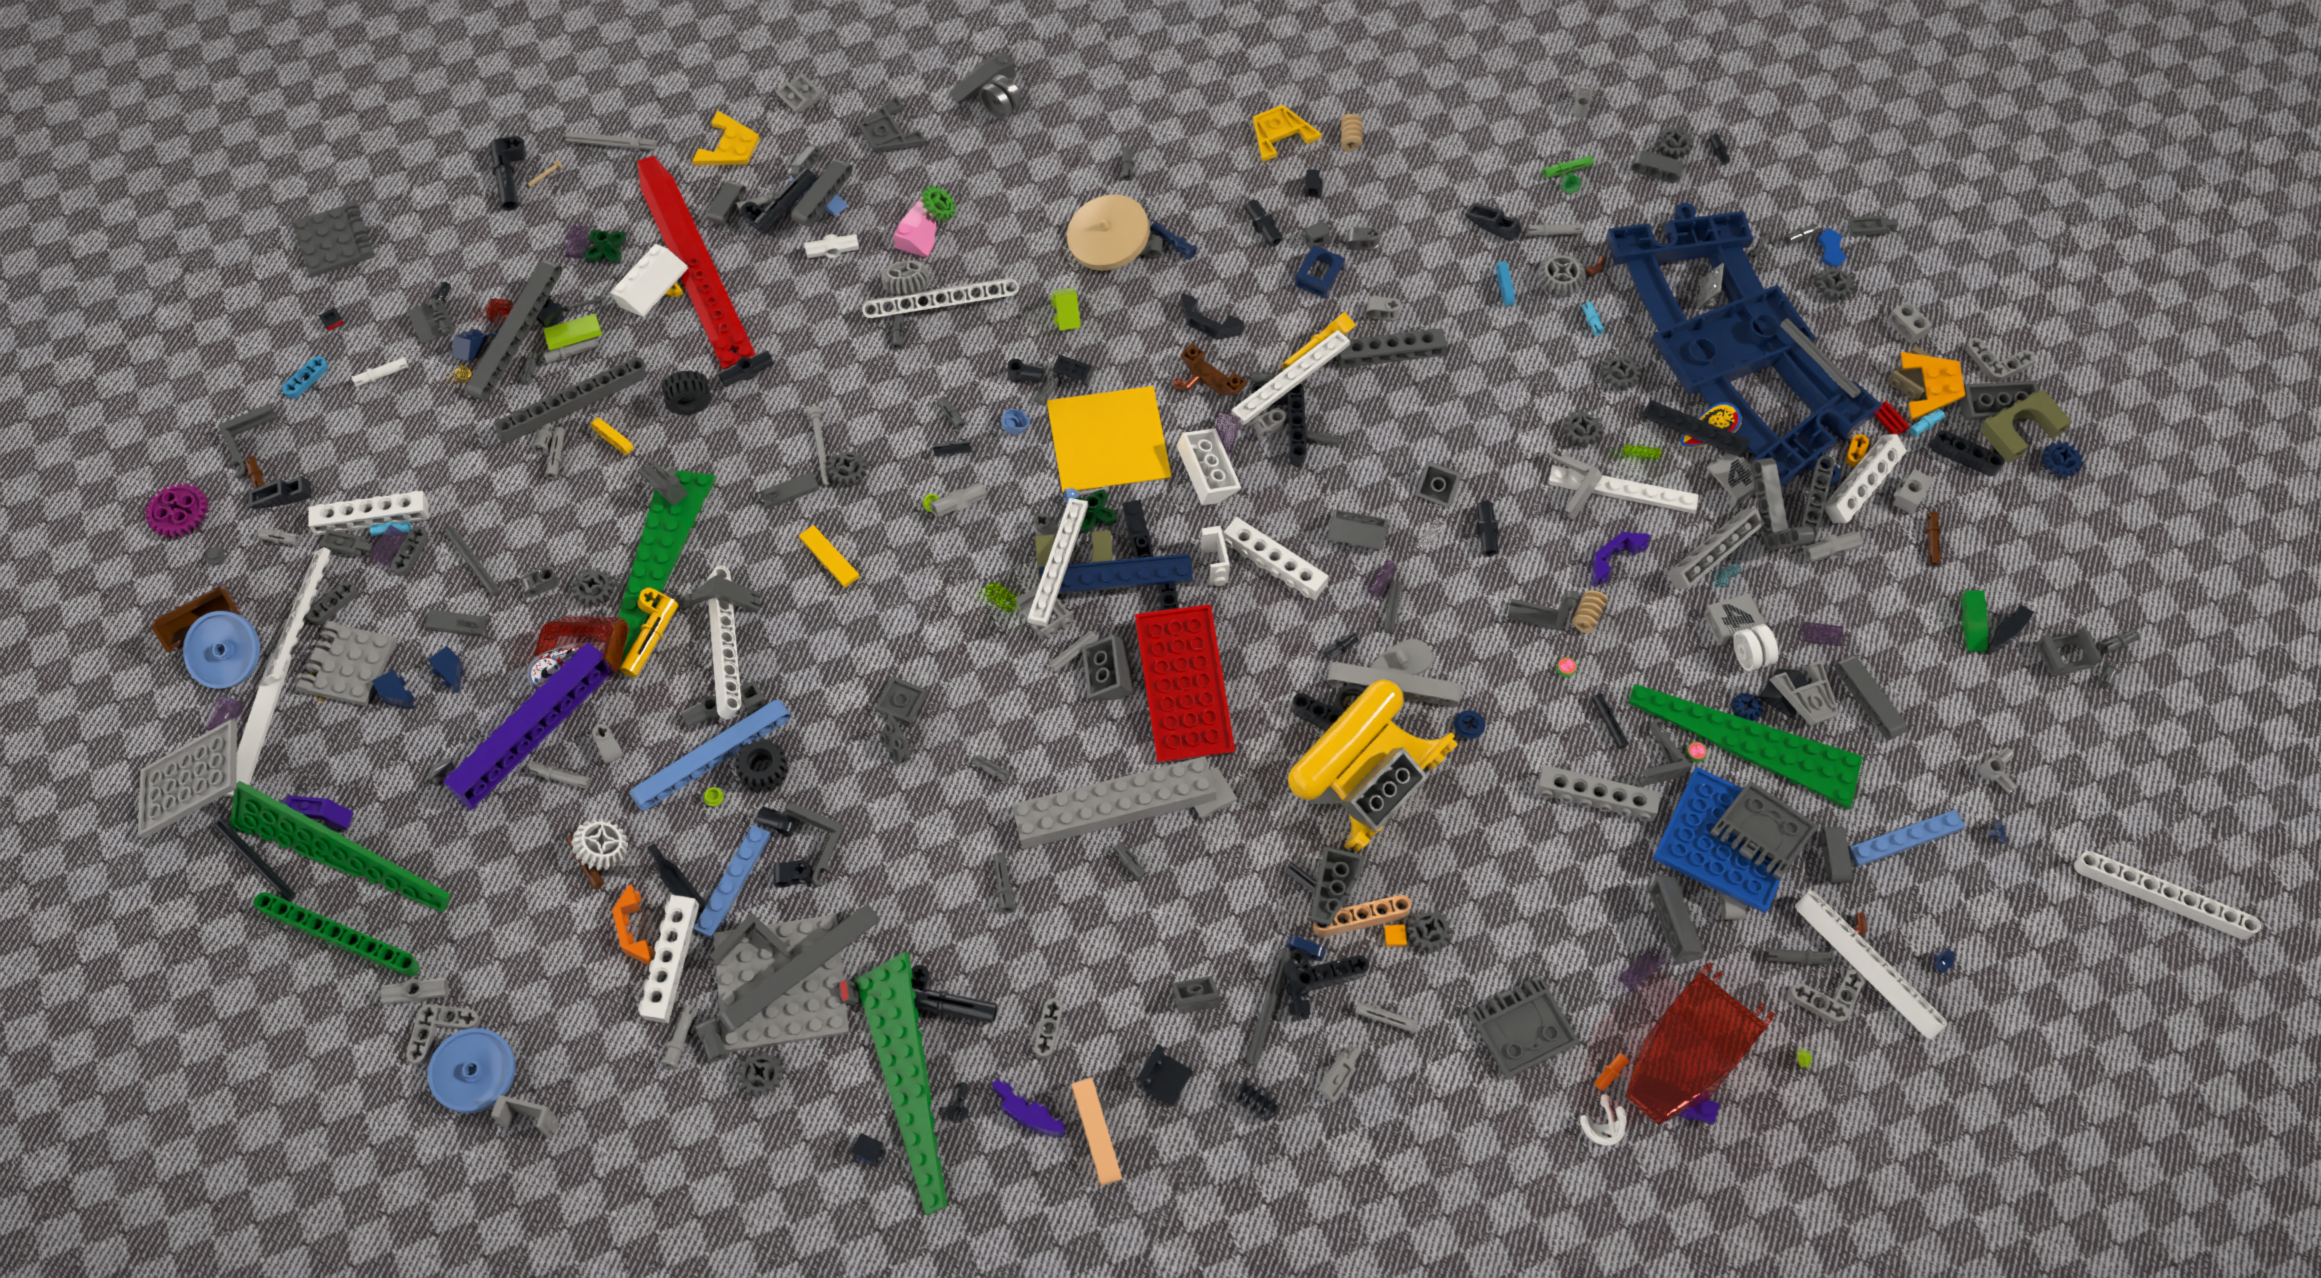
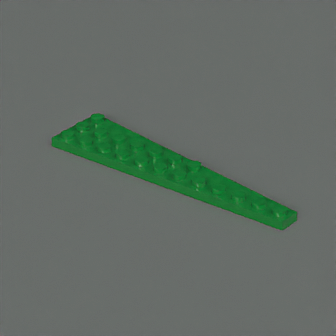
M676 470L677 473L674 475L678 477L679 482L685 488L688 495L674 506L656 489L654 490L606 658L610 668L620 669V666L642 631L641 626L646 624L650 614L642 611L638 606L640 593L646 588L655 589L660 593L663 592L682 552V548L688 539V534L696 523L695 519L703 508L702 504L715 483V475ZM655 600L654 604H652V607L655 608L658 602L657 600Z
M1633 685L1628 704L1653 716H1657L1665 722L1674 723L1680 729L1688 730L1702 740L1705 738L1715 743V746L1762 769H1766L1777 776L1781 775L1789 779V782L1795 785L1798 783L1808 788V791L1816 792L1826 797V800L1847 810L1851 808L1863 756L1640 685Z
M241 781L236 784L233 794L230 827L250 835L253 833L262 836V840L267 842L270 840L276 841L280 847L285 849L291 847L297 854L309 857L314 861L354 877L363 876L368 878V882L376 885L380 883L386 886V890L391 892L394 890L400 891L404 897L438 911L444 912L448 908L451 894L445 890L436 887L427 880L412 874L410 871L384 859L373 851L332 831L321 823L306 817L304 814L293 810L286 804L280 803L269 795L254 789L252 786Z
M903 952L855 980L926 1215H932L948 1207L942 1176L941 1159L937 1155L936 1146H938V1140L934 1135L933 1125L935 1120L934 1116L931 1115L930 1109L932 1100L925 1054L922 1046L921 1031L918 1030V1010H915L914 1004L916 996L911 984L913 976L909 953Z

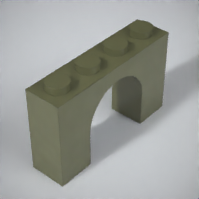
M2043 389L2038 393H2031L2024 401H2017L2009 409L2004 408L1997 416L1988 417L1983 422L1984 425L1980 432L2009 464L2023 456L2029 447L2015 431L2012 423L2014 420L2020 418L2033 420L2040 425L2051 439L2066 432L2072 421Z
M1111 530L1092 532L1093 557L1091 562L1113 560ZM1054 534L1035 536L1039 583L1038 567H1045L1054 544Z

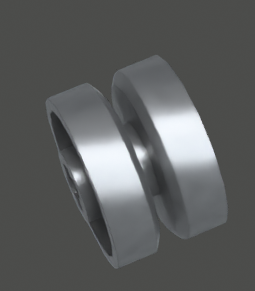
M996 75L989 84H986L979 91V98L985 109L992 116L1000 120L1005 119L1022 103V96L1016 85L1003 75Z

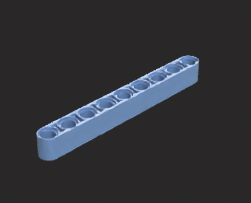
M780 699L770 702L634 787L630 791V796L641 811L651 808L737 754L740 748H745V743L751 744V740L756 739L757 741L785 724L791 718V714Z

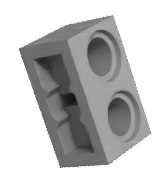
M1909 301L1893 309L1887 319L1911 345L1926 336L1932 326L1930 321Z

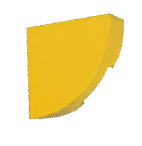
M675 282L664 295L677 297L683 295V291Z

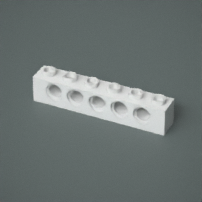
M1897 434L1882 435L1827 500L1824 509L1833 523L1849 522L1856 511L1862 507L1866 499L1872 495L1876 487L1882 483L1886 475L1892 471L1896 463L1902 459L1907 450Z
M412 491L411 493L393 494L383 497L375 496L369 499H355L354 501L336 502L326 505L318 504L309 507V527L314 535L325 534L327 529L343 532L370 528L371 524H384L388 521L399 523L428 520V500L423 491Z
M1238 517L1223 532L1224 542L1227 547L1234 548L1244 558L1251 559L1258 567L1268 570L1275 578H1280L1289 587L1299 590L1306 598H1311L1315 601L1327 586L1329 578L1327 574Z
M671 895L670 901L666 903V917L660 924V939L655 943V958L650 962L649 966L650 977L644 985V1000L640 1001L638 1008L640 1016L644 1020L669 1024L699 908V903L694 898ZM682 915V920L680 922L675 923L674 919L677 916ZM677 935V939L674 942H669L671 936ZM667 955H672V959L669 962H664V958ZM661 975H667L664 982H658ZM656 995H662V998L659 1002L653 1003V999Z

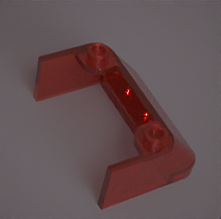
M562 616L543 625L534 656L536 658L544 652L556 648L559 636L596 637L598 641L606 642L602 656L603 660L613 672L618 673L629 632V624L620 617Z

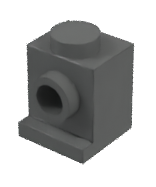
M1323 219L1319 221V224L1305 228V233L1302 234V240L1305 244L1307 243L1309 249H1312L1314 245L1319 247L1329 243L1330 231Z
M754 680L740 686L741 700L749 715L767 705Z

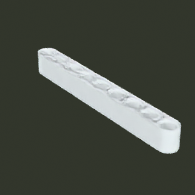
M1005 278L873 299L863 303L862 311L866 317L874 318L1012 296L1018 292L1019 285L1015 279ZM1007 283H1015L1013 291L1006 290ZM991 285H996L998 287V290L995 294H990L988 292V288ZM973 288H979L980 295L977 297H973L971 295V290ZM957 290L963 292V296L959 300L953 297L954 292ZM943 293L945 295V300L943 302H937V294ZM921 296L928 298L926 305L918 303V299ZM903 299L910 301L908 308H903L900 305ZM891 302L893 308L886 311L883 309V304ZM869 304L875 307V312L871 314L865 311L866 306Z
M722 565L716 566L707 578L708 581L715 575L731 581L730 571ZM715 597L708 601L717 712L721 718L731 719L741 707L734 610L732 603Z
M2084 852L2074 863L2075 870L2083 876L2237 938L2249 939L2261 928L2260 921L2252 915L2095 852Z
M1810 890L1795 904L1796 910L1925 1037L1933 1039L1947 1026L1943 1016L1818 894Z

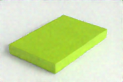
M596 314L543 329L549 351L602 335Z

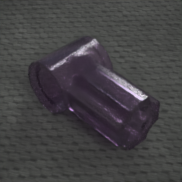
M221 696L216 703V712L206 726V729L211 731L230 719L238 718L244 708L243 702L227 696Z

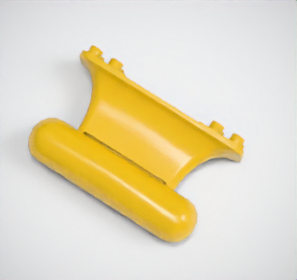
M1376 680L1366 688L1291 768L1288 774L1289 788L1300 799L1313 800L1321 796L1330 786L1343 801L1392 749L1403 747L1422 770L1426 766L1433 770L1458 743L1453 740L1455 735L1452 732L1439 739L1425 740L1412 736L1398 727L1391 720L1403 706V692L1391 680ZM1349 814L1351 831L1344 847L1347 850L1352 848L1357 853L1370 842V838L1378 833L1380 829L1374 832Z

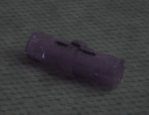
M1386 560L1380 572L1376 573L1375 581L1369 589V593L1372 596L1379 597L1384 586L1389 583V577L1396 568L1392 561Z

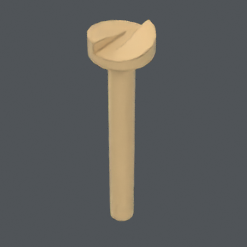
M557 159L554 166L530 181L527 185L531 187L558 167L560 169L564 167Z

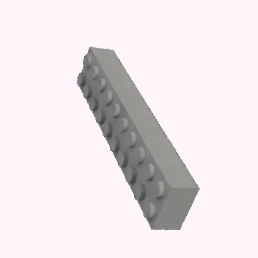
M1205 756L1012 804L1022 849L1215 801L1216 791Z

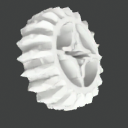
M593 818L591 822L585 821L574 832L571 843L573 846L572 850L573 853L577 854L576 860L582 859V865L587 863L589 864V869L595 866L597 871L601 867L607 870L609 866L614 868L626 855L628 847L626 842L627 836L623 835V829H617L618 824L611 825L610 820L606 823L603 822L602 818L597 822Z

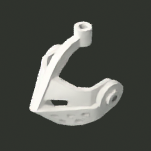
M1604 1094L1601 1096L1600 1105L1605 1108L1609 1123L1595 1124L1588 1115H1582L1580 1123L1589 1139L1597 1144L1608 1146L1619 1143L1623 1138L1627 1121L1626 1112L1622 1106L1616 1108L1619 1120L1614 1121L1609 1105V1096ZM1602 1133H1605V1134L1610 1135V1136H1612V1137H1611V1138L1606 1137V1136L1602 1135Z

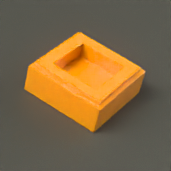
M1405 925L1384 926L1386 947H1405L1407 945Z

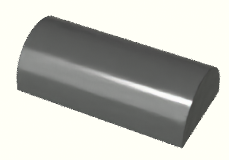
M2037 381L1965 384V397L1960 399L1961 413L1965 420H1982L1990 416L1995 417L2004 408L2009 409L2017 401H2024L2031 393H2038Z

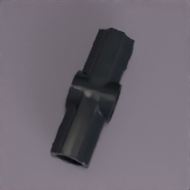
M1252 199L1248 201L1244 209L1252 219L1255 231L1258 234H1262L1269 246H1278L1283 241V236L1276 228L1273 216L1269 212H1265L1258 200Z
M765 350L751 358H740L736 365L719 372L718 376L724 387H728L742 379H753L755 373L774 365V361L770 353Z
M1483 500L1476 505L1478 517L1477 536L1480 537L1482 555L1493 557L1499 552L1497 540L1498 522L1495 520L1493 503L1489 502V500Z

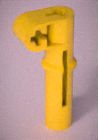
M1343 312L1318 335H1313L1311 341L1283 362V370L1287 369L1337 330L1346 335L1356 324L1346 312Z
M652 588L643 589L640 593L638 606L642 611L650 614V617L646 624L641 626L642 631L620 666L621 672L632 678H637L658 640L663 638V632L679 606L675 600ZM655 600H658L659 602L655 608L652 607V604H654ZM655 623H659L651 638L649 639L647 645L645 646L644 650L642 651L641 655H639L638 652L640 651L642 645L644 644L645 640L650 634Z

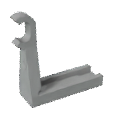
M1552 445L1549 448L1551 459L1586 476L1565 508V511L1569 513L1567 517L1575 520L1601 480L1602 475L1598 468L1569 457L1568 451H1565L1562 456L1554 454L1556 447Z

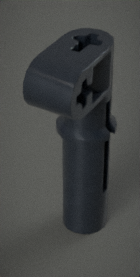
M518 136L498 138L489 143L493 162L492 173L496 178L501 208L506 211L515 210L519 205L513 178L514 167L511 165V162L523 160L526 157V147L524 140ZM503 165L508 186L505 187L501 171V166Z
M804 167L776 197L773 196L772 202L765 209L749 201L743 204L741 213L748 224L765 235L785 213L790 212L789 208L817 180V177L812 171Z
M916 965L911 968L913 976L911 984L912 990H915L916 998L914 999L916 1009L936 1012L939 1016L946 1014L990 1024L995 1022L998 1010L997 1003L948 994L947 990L943 992L930 990L932 978L928 969L923 965ZM917 979H920L919 982H920L922 988H919V987H918L919 983H918Z

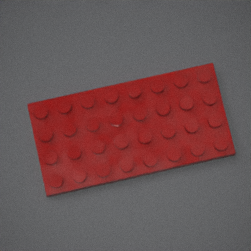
M1211 604L1135 614L1157 764L1205 756L1234 754L1235 746Z

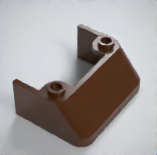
M222 584L154 619L150 627L166 652L169 653L172 649L176 651L184 646V640L190 627L203 615L215 611H227L241 615V611L226 584Z

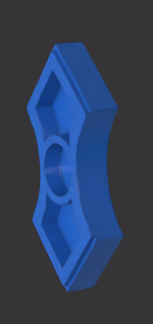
M1828 227L1817 240L1824 250V256L1821 261L1831 268L1834 266L1837 269L1847 258L1840 248L1843 236Z

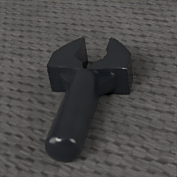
M961 1082L959 1085L956 1103L947 1107V1114L951 1122H953V1114L958 1108L961 1112L959 1123L968 1118L969 1108L964 1106L968 1088L966 1082Z

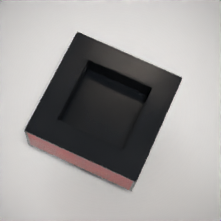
M335 307L318 315L327 331L344 324Z

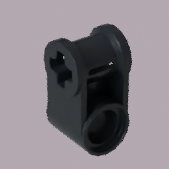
M805 860L776 863L773 865L774 886L784 888L792 885L807 884L812 881L813 870Z

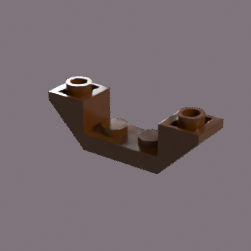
M1192 343L1180 354L1192 375H1197L1202 383L1221 396H1235L1248 384L1246 380L1233 372L1228 377L1205 361L1206 353Z

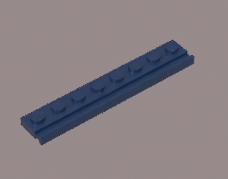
M1190 553L1068 564L1058 594L1193 582ZM1038 567L1040 581L1042 579L1045 567Z

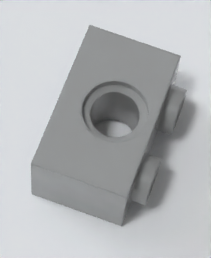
M1916 469L1910 475L1906 474L1901 482L1904 486L1902 488L1898 487L1893 495L1896 497L1893 505L1913 515L1934 479Z

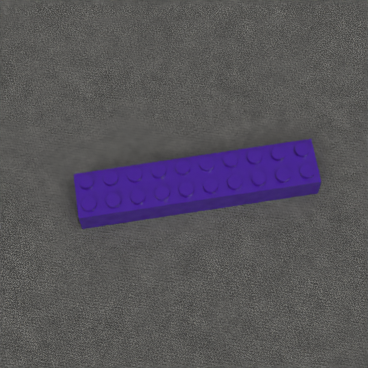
M589 642L581 646L570 660L565 661L562 667L552 674L542 687L537 688L534 694L527 701H524L513 715L508 716L505 722L498 729H495L484 743L479 744L476 750L469 757H466L456 770L447 775L443 782L453 797L470 811L477 806L613 673L605 655Z

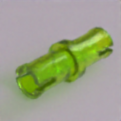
M1624 444L1622 456L1638 457V459H1660L1661 448L1645 447L1643 444L1639 446Z

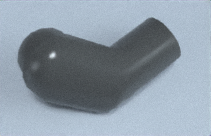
M449 758L440 761L432 767L429 776L430 783L435 786H440L443 783L442 772L453 766Z

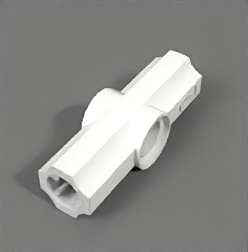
M829 234L823 240L805 243L807 258L824 255L829 258H835L841 252L858 250L859 245L856 234L842 237Z

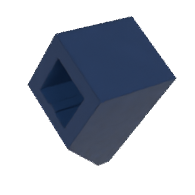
M471 329L468 332L455 335L452 357L466 361L476 359L488 339L487 334H483L478 329Z
M445 646L428 659L432 666L429 669L436 677L440 675L443 678L441 682L448 690L452 688L458 693L460 691L464 666L455 653L448 646Z
M391 670L372 680L385 704L407 709L415 708L412 700L415 698L409 689L405 690L406 682L401 674L397 676L395 671Z

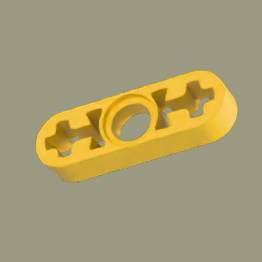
M596 417L590 423L596 433L623 454L628 455L634 450L633 445L628 439L601 418Z

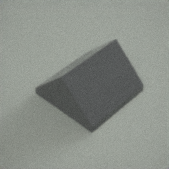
M1427 460L1415 495L1450 508L1459 488L1462 473Z
M1212 976L1172 983L1178 1014L1219 1007V993Z

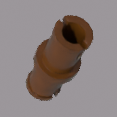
M248 456L249 461L247 458H244V463L248 470L247 476L251 480L254 489L265 485L262 478L263 472L259 469L256 457Z

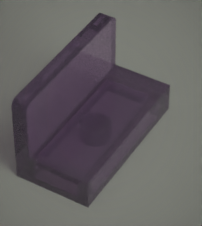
M1220 412L1215 428L1229 457L1234 448L1241 417Z
M1648 950L1621 974L1618 979L1634 993L1663 967L1666 959L1663 957L1659 961Z

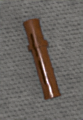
M1929 512L1926 514L1927 528L1925 529L1928 537V563L1930 566L1935 567L1941 565L1939 538L1941 528L1939 527V513Z
M574 833L565 839L571 850L573 849L571 843ZM572 853L573 858L576 860L577 854ZM582 859L577 860L592 889L595 890L602 887L605 882L602 880L596 867L593 866L589 869V864L582 865Z

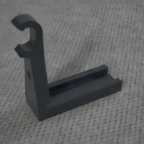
M653 841L647 844V849L654 857L656 873L670 892L676 896L694 898L705 908L706 902L674 861L662 854ZM700 905L697 914L703 910Z

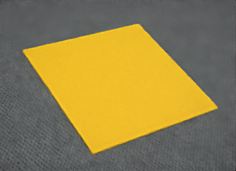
M1154 386L1047 400L1062 493L1067 488L1081 491L1102 488L1103 486L1110 487L1172 478Z

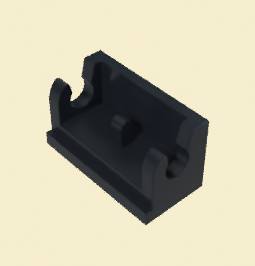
M1060 354L1052 368L1054 374L1071 377L1084 382L1086 385H1089V377H1093L1094 374L1092 365Z

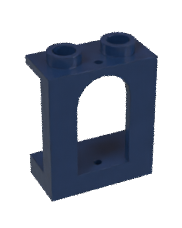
M1314 245L1295 276V286L1327 299L1330 286L1339 271L1344 270L1346 258ZM1315 260L1331 266L1323 280L1307 274Z

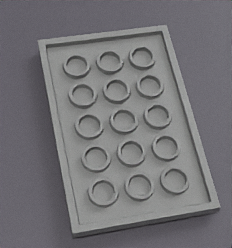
M230 719L141 769L138 819L139 837L145 839L236 789L237 722Z

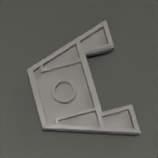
M1821 660L1805 667L1813 681L1809 685L1795 689L1786 672L1769 679L1810 726L1839 715Z

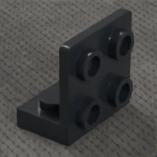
M1157 1044L1136 1078V1087L1173 1107L1193 1074V1070L1165 1055V1048Z

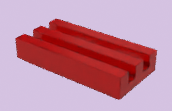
M1887 401L1883 402L1878 413L1874 415L1890 434L1900 435L1910 427Z

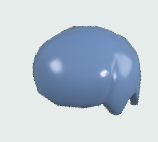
M1008 409L1003 413L1001 419L1004 430L1012 435H1020L1026 431L1030 423V417L1027 418L1024 411Z

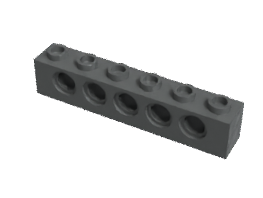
M1443 328L1349 339L1350 345L1337 354L1340 369L1440 357L1446 354L1447 342Z

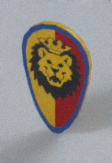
M1720 402L1704 411L1697 419L1735 433L1741 425L1742 416L1735 405L1728 402ZM1684 434L1680 440L1681 446L1685 448L1708 445Z

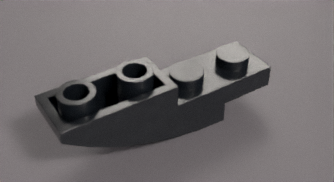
M1141 499L1122 503L1133 557H1154Z

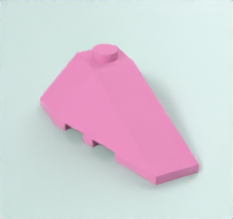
M921 197L900 222L893 236L895 248L928 258L935 244L937 218H931L932 214L926 213L927 209L922 207L924 203L920 201Z

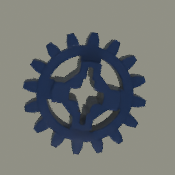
M2058 440L2056 444L2051 442L2049 446H2046L2041 455L2044 458L2041 463L2046 464L2044 469H2050L2051 475L2056 473L2057 478L2063 475L2067 479L2069 475L2074 477L2076 473H2079L2084 464L2081 461L2084 456L2079 455L2081 450H2075L2074 444L2069 446L2067 441L2062 444Z

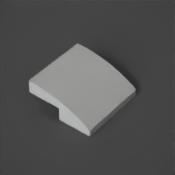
M800 73L791 83L786 81L775 91L796 113L807 109L824 96L823 92L803 73Z
M1218 767L1210 770L1216 791V800L1194 806L1201 819H1205L1218 809L1222 810L1238 800Z

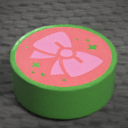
M1564 657L1559 660L1557 672L1561 676L1571 677L1576 672L1577 664L1572 658Z
M1693 742L1688 746L1686 755L1693 762H1701L1707 755V748L1700 742Z

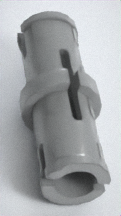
M261 528L258 533L260 540L273 541L279 545L284 543L297 546L300 541L299 534L286 533L280 529L275 531Z

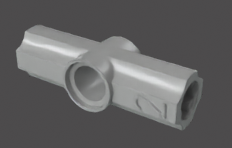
M980 482L965 489L961 488L952 491L947 496L930 502L932 513L935 517H940L949 512L967 508L970 506L969 504L987 497L986 488Z
M1856 531L1840 536L1834 534L1827 536L1821 542L1804 547V557L1810 563L1828 557L1829 559L1838 558L1844 552L1861 547L1862 537Z
M446 977L422 981L410 979L405 983L382 986L380 996L384 1005L410 1001L420 1003L425 999L447 997L449 985ZM415 988H419L415 994H411Z

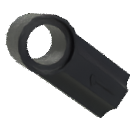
M1015 358L1008 362L1007 377L1010 381L1026 380L1041 383L1043 367L1024 364L1020 359Z
M763 806L757 814L756 822L757 824L776 829L778 833L784 836L791 837L799 819L785 814V811L780 812Z

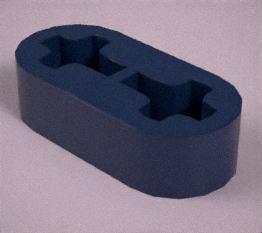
M1294 935L1290 936L1286 945L1291 951L1295 949L1304 951L1308 958L1315 961H1322L1326 953L1324 947Z

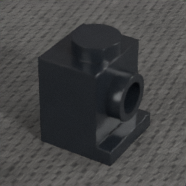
M1306 169L1304 197L1321 198L1323 177H1320V170Z

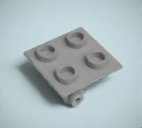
M1724 263L1714 268L1712 272L1701 279L1698 308L1704 305L1707 306V309H1713L1716 306L1717 294L1721 292Z

